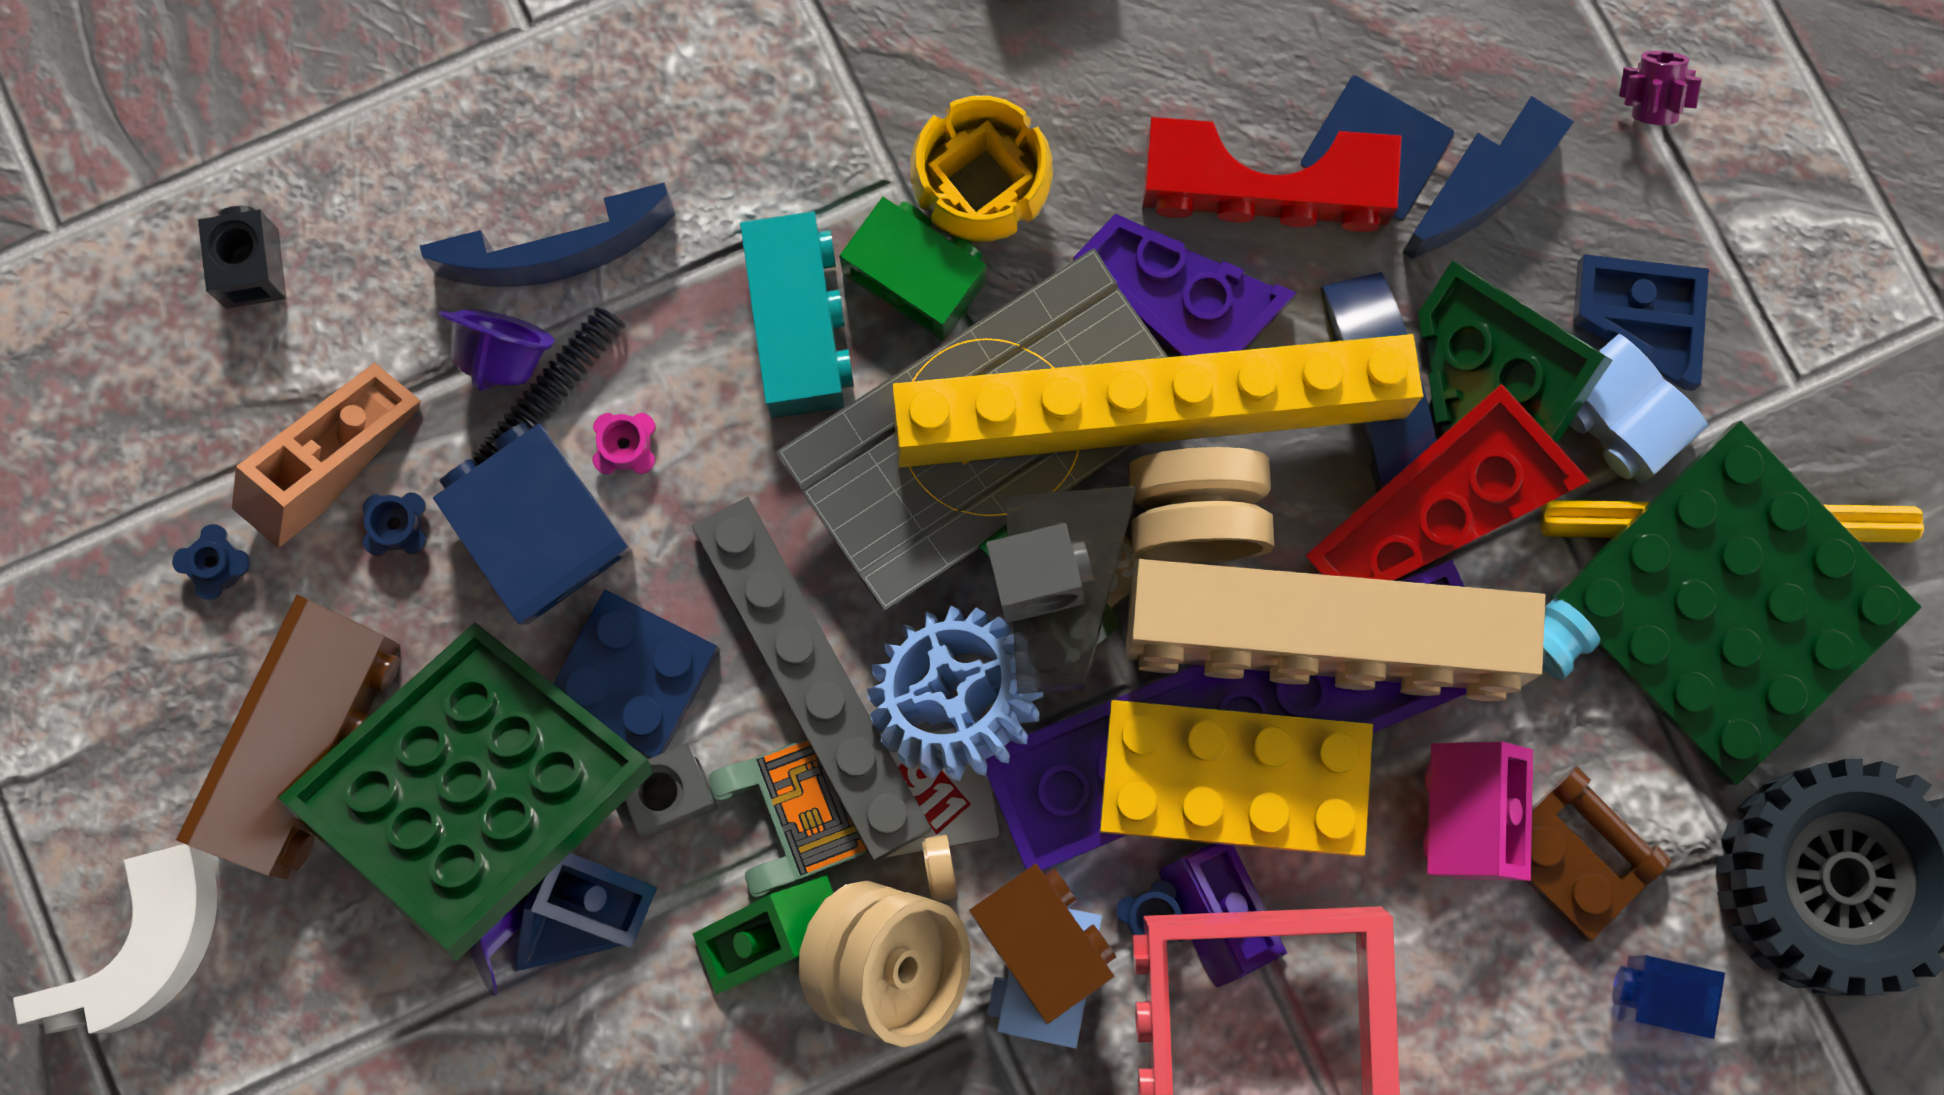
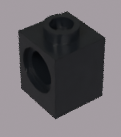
M231 206L221 209L218 212V216L198 219L206 291L225 309L287 299L279 230L261 209L256 210L249 206ZM253 243L252 253L245 261L231 264L232 255L237 248L244 244Z

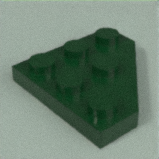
M1454 260L1451 261L1418 312L1421 335L1427 341L1432 373L1428 374L1435 420L1441 426L1442 435L1502 384L1557 444L1613 361L1608 356Z

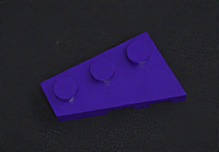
M1114 214L1073 257L1074 261L1095 248L1115 279L1118 288L1150 333L1175 357L1246 350L1293 301L1297 293L1281 285L1275 284L1273 287L1243 274L1244 269L1228 262L1222 261L1220 264L1185 248L1184 243L1118 214Z

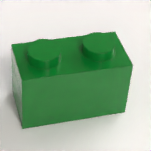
M882 196L839 255L842 273L944 342L986 284V264L981 261L983 256L976 247L965 239L952 236L948 240L930 228L931 220L912 204L902 201L897 206Z

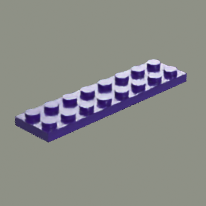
M1453 559L1401 580V582L1465 587ZM1195 665L1113 700L1373 724V733H1376L1465 696L1466 688L1441 687L1440 695L1421 696L1400 692L1401 683L1375 681V689L1351 690L1336 687L1335 677L1309 675L1308 684H1283L1270 681V671L1244 669L1243 678L1224 679L1204 675L1205 666ZM1111 700L1028 734L1027 744H1018L1013 741L1008 742L1005 748L1010 755L1009 763L1000 762L995 755L985 759L987 763V779L1025 870L1037 863L1041 871H1044L1128 836L1099 833Z

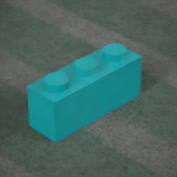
M815 211L740 222L765 402L771 419L844 408L842 388L854 387L849 349L837 351L833 328L845 327L840 289L832 291L827 289L825 269L836 267L831 230L819 232Z

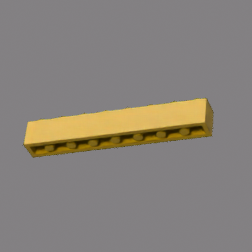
M1409 334L893 383L892 410L898 465L901 468L1404 419L1408 417L1423 398L1414 335Z

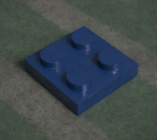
M604 589L553 684L638 752L653 758L666 752L720 649L717 645Z

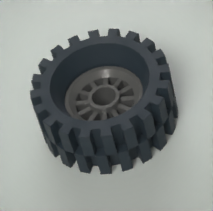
M1863 758L1842 759L1828 764L1825 762L1776 777L1762 785L1766 790L1765 792L1748 796L1737 808L1746 816L1741 821L1728 823L1721 840L1734 844L1732 854L1717 856L1716 874L1731 875L1732 890L1717 892L1721 910L1737 909L1741 921L1728 927L1737 943L1753 942L1758 949L1749 958L1762 970L1779 969L1782 971L1778 980L1793 988H1813L1812 993L1828 996L1884 995V992H1903L1919 986L1915 977H1936L1944 970V959L1939 954L1944 952V798L1926 801L1923 798L1932 784L1917 774L1897 779L1896 775L1899 766L1879 761L1863 766ZM1827 831H1833L1832 840ZM1852 836L1857 838L1853 845ZM1810 842L1812 843L1815 851L1807 846ZM1872 850L1876 857L1868 860L1865 857ZM1799 860L1808 866L1807 870L1797 869ZM1836 862L1847 869L1851 879L1850 889L1844 897L1833 889L1830 882V871ZM1876 869H1882L1883 878L1876 877ZM1797 880L1805 881L1807 888L1799 891ZM1874 889L1883 890L1882 898L1873 893ZM1814 898L1816 901L1809 910L1804 902ZM1866 908L1874 913L1870 916ZM1829 913V923H1826L1824 919ZM1849 919L1853 925L1851 928H1848Z

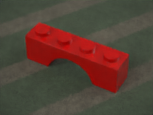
M1151 117L1147 135L1142 207L1156 208L1158 215L1169 218L1190 217L1193 215V211L1218 213L1217 217L1220 220L1234 223L1250 222L1255 219V216L1280 217V223L1290 227H1311L1317 224V220L1342 222V228L1349 231H1375L1379 229V225H1388L1398 208L1402 136L1339 131L1329 150L1313 165L1291 174L1272 175L1257 172L1237 161L1223 145L1213 121Z

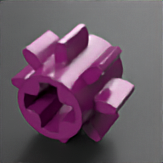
M1648 51L1641 55V61L1638 62L1637 68H1623L1619 97L1625 98L1624 105L1633 106L1631 116L1635 120L1653 125H1671L1679 121V116L1683 113V107L1697 108L1702 79L1695 77V70H1688L1689 58L1674 52Z

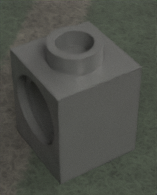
M1066 523L986 542L1006 623L1085 604L1081 583L1094 580L1085 542L1081 541L1071 544Z
M686 743L648 759L654 773L616 808V811L625 829L635 826L639 835L650 838L719 808L696 750ZM659 777L673 778L677 785L675 802L663 811H652L645 799L647 787L653 780Z

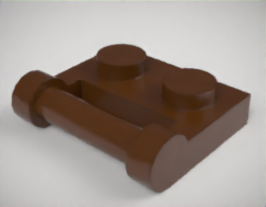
M1575 766L1559 779L1532 807L1531 881L1525 882L1585 942H1590L1648 884L1654 881L1669 866L1672 859L1658 845L1651 848L1588 786L1591 779L1578 766ZM1568 803L1632 865L1621 878L1557 816Z

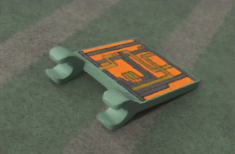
M806 739L753 759L712 771L709 775L710 787L717 801H725L757 786L760 787L785 853V857L762 863L745 872L746 883L753 897L765 896L796 881L868 854Z

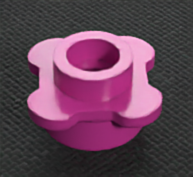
M604 413L596 418L593 430L596 433L598 451L594 454L592 462L597 471L604 475H610L616 469H632L635 473L642 475L648 473L654 467L655 456L650 452V436L655 432L656 424L651 416L646 413H637L634 417L626 414L613 415L611 413ZM623 438L630 440V445L626 449H621L618 445L619 441Z

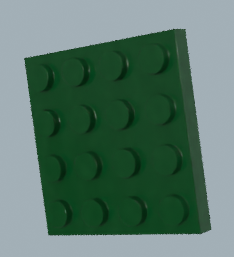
M1741 420L1732 423L1550 597L1551 600H1563L1570 604L1590 622L1600 637V644L1597 646L1599 650L1730 785H1738L1922 608L1901 584Z
M474 622L278 799L293 817L456 963L654 772L646 757Z

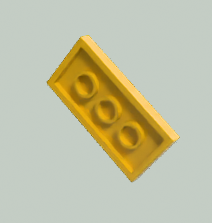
M1111 700L1099 833L1363 857L1365 856L1373 724Z

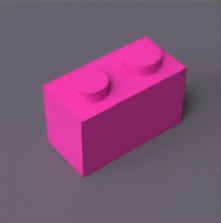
M1502 741L1431 743V761L1425 773L1426 788L1430 795L1429 827L1426 829L1423 839L1424 853L1428 860L1427 874L1461 880L1531 881L1533 749Z

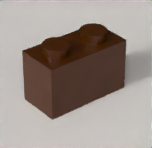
M1035 863L969 909V913L1043 1021L1049 1024L1115 977L1107 964L1114 960L1116 955L1094 924L1083 931L1068 908L1075 904L1077 899L1057 870L1053 868L1044 875L1037 863Z

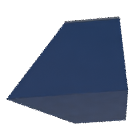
M570 852L529 894L523 910L515 972L620 946L633 948L658 887Z

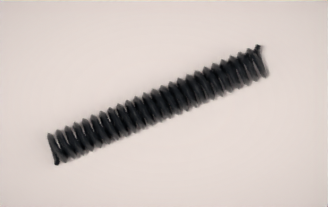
M595 307L594 315L587 316L588 323H581L582 330L574 331L576 338H568L569 345H562L563 353H555L556 360L549 361L550 368L542 369L544 376H536L537 383H530L531 391H523L525 399L518 398V406H510L512 414H504L506 422H497L500 430L491 429L493 437H484L486 445L478 444L479 452H471L472 459L474 460L473 463L476 467L497 453L492 443L511 428L524 422L530 430L533 426L527 420L535 425L541 423L543 426L542 421L532 411L543 419H549V414L537 402L551 412L556 410L555 406L542 394L555 403L562 404V399L548 386L562 396H568V391L554 378L570 389H575V384L561 371L574 380L581 381V376L567 363L581 373L588 374L587 369L573 355L587 365L594 366V362L580 348L596 359H600V354L586 340L594 344L601 351H607V348L592 332L608 344L613 343V339L597 323L614 336H619V331L603 316L610 319L621 329L626 328L625 323L609 311Z

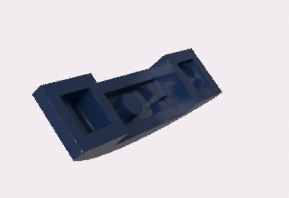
M665 182L605 197L604 202L609 221L496 251H494L482 230L420 245L422 258L436 276L455 282L490 287H520L544 284L589 272L629 253L659 231L675 215V211Z
M1382 272L1322 285L1320 290L1334 341L1408 335L1395 299ZM1422 379L1423 398L1407 418L1363 422L1373 459L1369 464L1376 493L1437 441Z

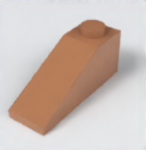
M374 362L236 466L231 509L277 548L281 547L328 509L420 408L421 400Z

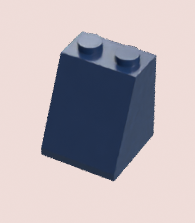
M522 422L505 432L492 443L497 453L476 467L473 461L469 459L444 475L439 480L444 490L432 498L519 625H529L633 550L541 423L529 430L526 424Z

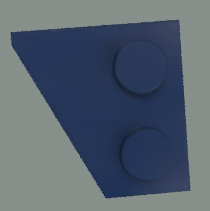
M1584 254L1577 264L1573 321L1608 343L1618 334L1624 336L1653 363L1664 378L1684 390L1694 391L1701 385L1709 269Z

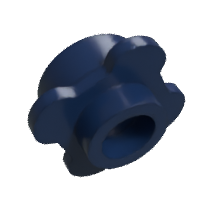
M409 492L401 498L395 495L382 496L374 494L365 500L362 509L365 514L364 527L367 534L363 538V546L368 553L373 556H382L388 550H404L406 553L414 555L423 550L427 538L421 532V515L426 511V502L420 495ZM393 519H399L400 526L396 530H391L389 527V523Z
M217 524L205 526L201 530L200 538L189 548L178 549L172 560L175 571L180 574H187L195 584L197 596L205 600H214L220 597L222 590L233 586L250 568L249 555L232 545L227 540V530ZM212 556L216 557V565L208 568L206 565L207 559Z
M1167 881L1154 882L1151 885L1150 891L1139 897H1123L1116 907L1117 918L1127 923L1132 935H1144V916H1149L1150 913L1155 912L1159 915H1180L1182 913L1178 903L1175 901L1176 889Z

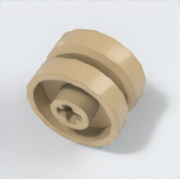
M1229 447L1186 448L1142 456L1129 463V500L1148 510L1138 515L1131 522L1132 557L1138 560L1211 564L1258 557L1271 552L1275 547L1273 514L1253 504L1267 496L1271 490L1269 457L1262 452Z
M870 881L846 884L827 897L810 920L800 948L799 981L806 1003L822 1020L904 1048L928 1041L947 1025L961 1003L970 975V944L965 926L950 906Z

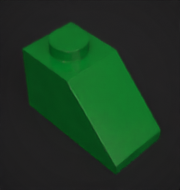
M827 875L770 894L692 933L716 995L799 961L800 948L810 920L823 901L833 894Z

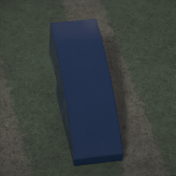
M1531 96L1500 145L1477 133L1417 226L1402 253L1414 259L1452 242L1481 225L1508 204L1537 175L1575 121Z

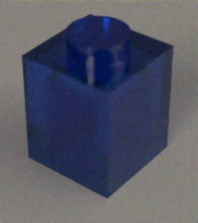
M1648 955L1628 956L1627 967H1619L1613 985V1004L1620 1006L1617 1021L1692 1038L1715 1039L1725 973Z

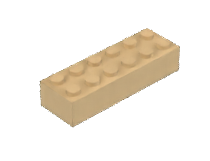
M1139 559L1130 584L1125 659L1139 660L1140 670L1155 673L1178 672V664L1205 666L1204 675L1215 678H1243L1244 669L1270 671L1269 680L1283 684H1308L1309 675L1335 677V686L1343 689L1372 690L1375 689V681L1401 683L1400 692L1405 694L1434 696L1440 695L1441 687L1466 688V698L1504 701L1506 700V693L1520 692L1522 686L1542 675L1546 594Z

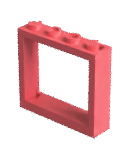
M1381 906L1144 916V935H1133L1132 938L1134 974L1146 975L1147 1001L1135 1002L1136 1037L1138 1043L1149 1042L1150 1067L1138 1069V1095H1173L1167 941L1356 933L1362 1095H1400L1393 916Z

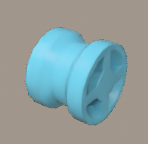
M1553 599L1545 606L1542 669L1554 678L1563 680L1574 670L1573 661L1580 654L1591 653L1600 644V637L1590 622L1579 611L1563 600Z

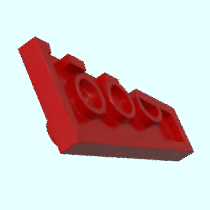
M1501 384L1305 556L1322 575L1395 581L1590 482V480Z

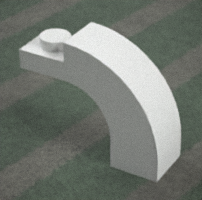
M183 844L125 859L124 863L131 893L133 916L129 935L121 951L109 965L86 979L13 998L17 1023L43 1024L45 1034L64 1031L87 1024L89 1034L113 1033L145 1020L170 1002L183 989L197 970L211 940L217 910V885L211 854Z

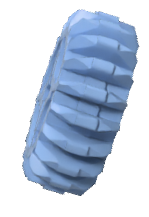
M950 606L945 621L939 622L935 614L926 611L924 618L925 627L916 632L914 627L903 624L902 633L906 641L901 646L884 642V651L891 659L890 663L872 665L873 675L881 683L867 689L868 699L874 707H877L870 713L872 724L878 731H883L880 735L883 745L889 752H898V759L907 768L913 769L920 764L921 771L927 777L933 779L945 768V772L952 780L960 782L965 766L970 764L977 775L985 776L987 771L985 759L995 755L1000 762L1009 763L1010 755L1005 745L1010 740L1018 744H1027L1028 735L1020 724L1039 721L1040 713L1036 706L1031 703L1044 697L1043 686L1038 679L1034 678L1040 673L1039 663L1034 655L1027 654L1029 645L1025 638L1017 632L1011 634L1012 629L1009 624L999 616L990 622L986 613L976 607L965 620L959 608ZM978 654L989 657L994 661L983 664L979 659L970 663H961L956 661L954 655ZM928 671L927 675L923 678V680L920 681L923 675ZM957 689L958 696L954 697L953 690ZM994 703L989 712L981 719L982 713L987 706ZM927 721L931 726L947 722L952 723L957 732L933 734L922 731L914 726Z

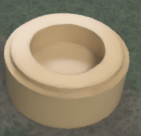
M948 835L926 837L925 841H922L931 899H935L937 902L958 899Z

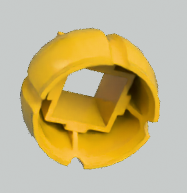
M969 96L949 103V107L945 109L946 117L941 119L933 115L915 140L910 157V181L915 200L924 211H933L931 215L933 224L956 238L965 239L970 242H993L1007 238L1017 232V223L1019 221L1031 222L1039 214L1048 199L1053 176L1052 155L1048 141L1039 127L1029 129L1031 118L1026 115V112L1021 107L1006 99L993 96ZM987 150L1014 184L975 212L948 178Z

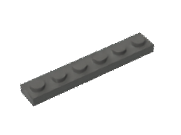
M746 497L693 524L694 535L872 862L875 863L930 833L931 827L890 752L881 742L879 732L872 724L868 712L750 498Z

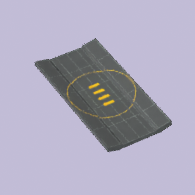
M1093 248L776 452L795 484L881 609L886 612L979 551V544L1030 506L1038 512L1140 445L899 468L892 410L893 383L1167 358V355L1118 288L1115 279L1095 248Z

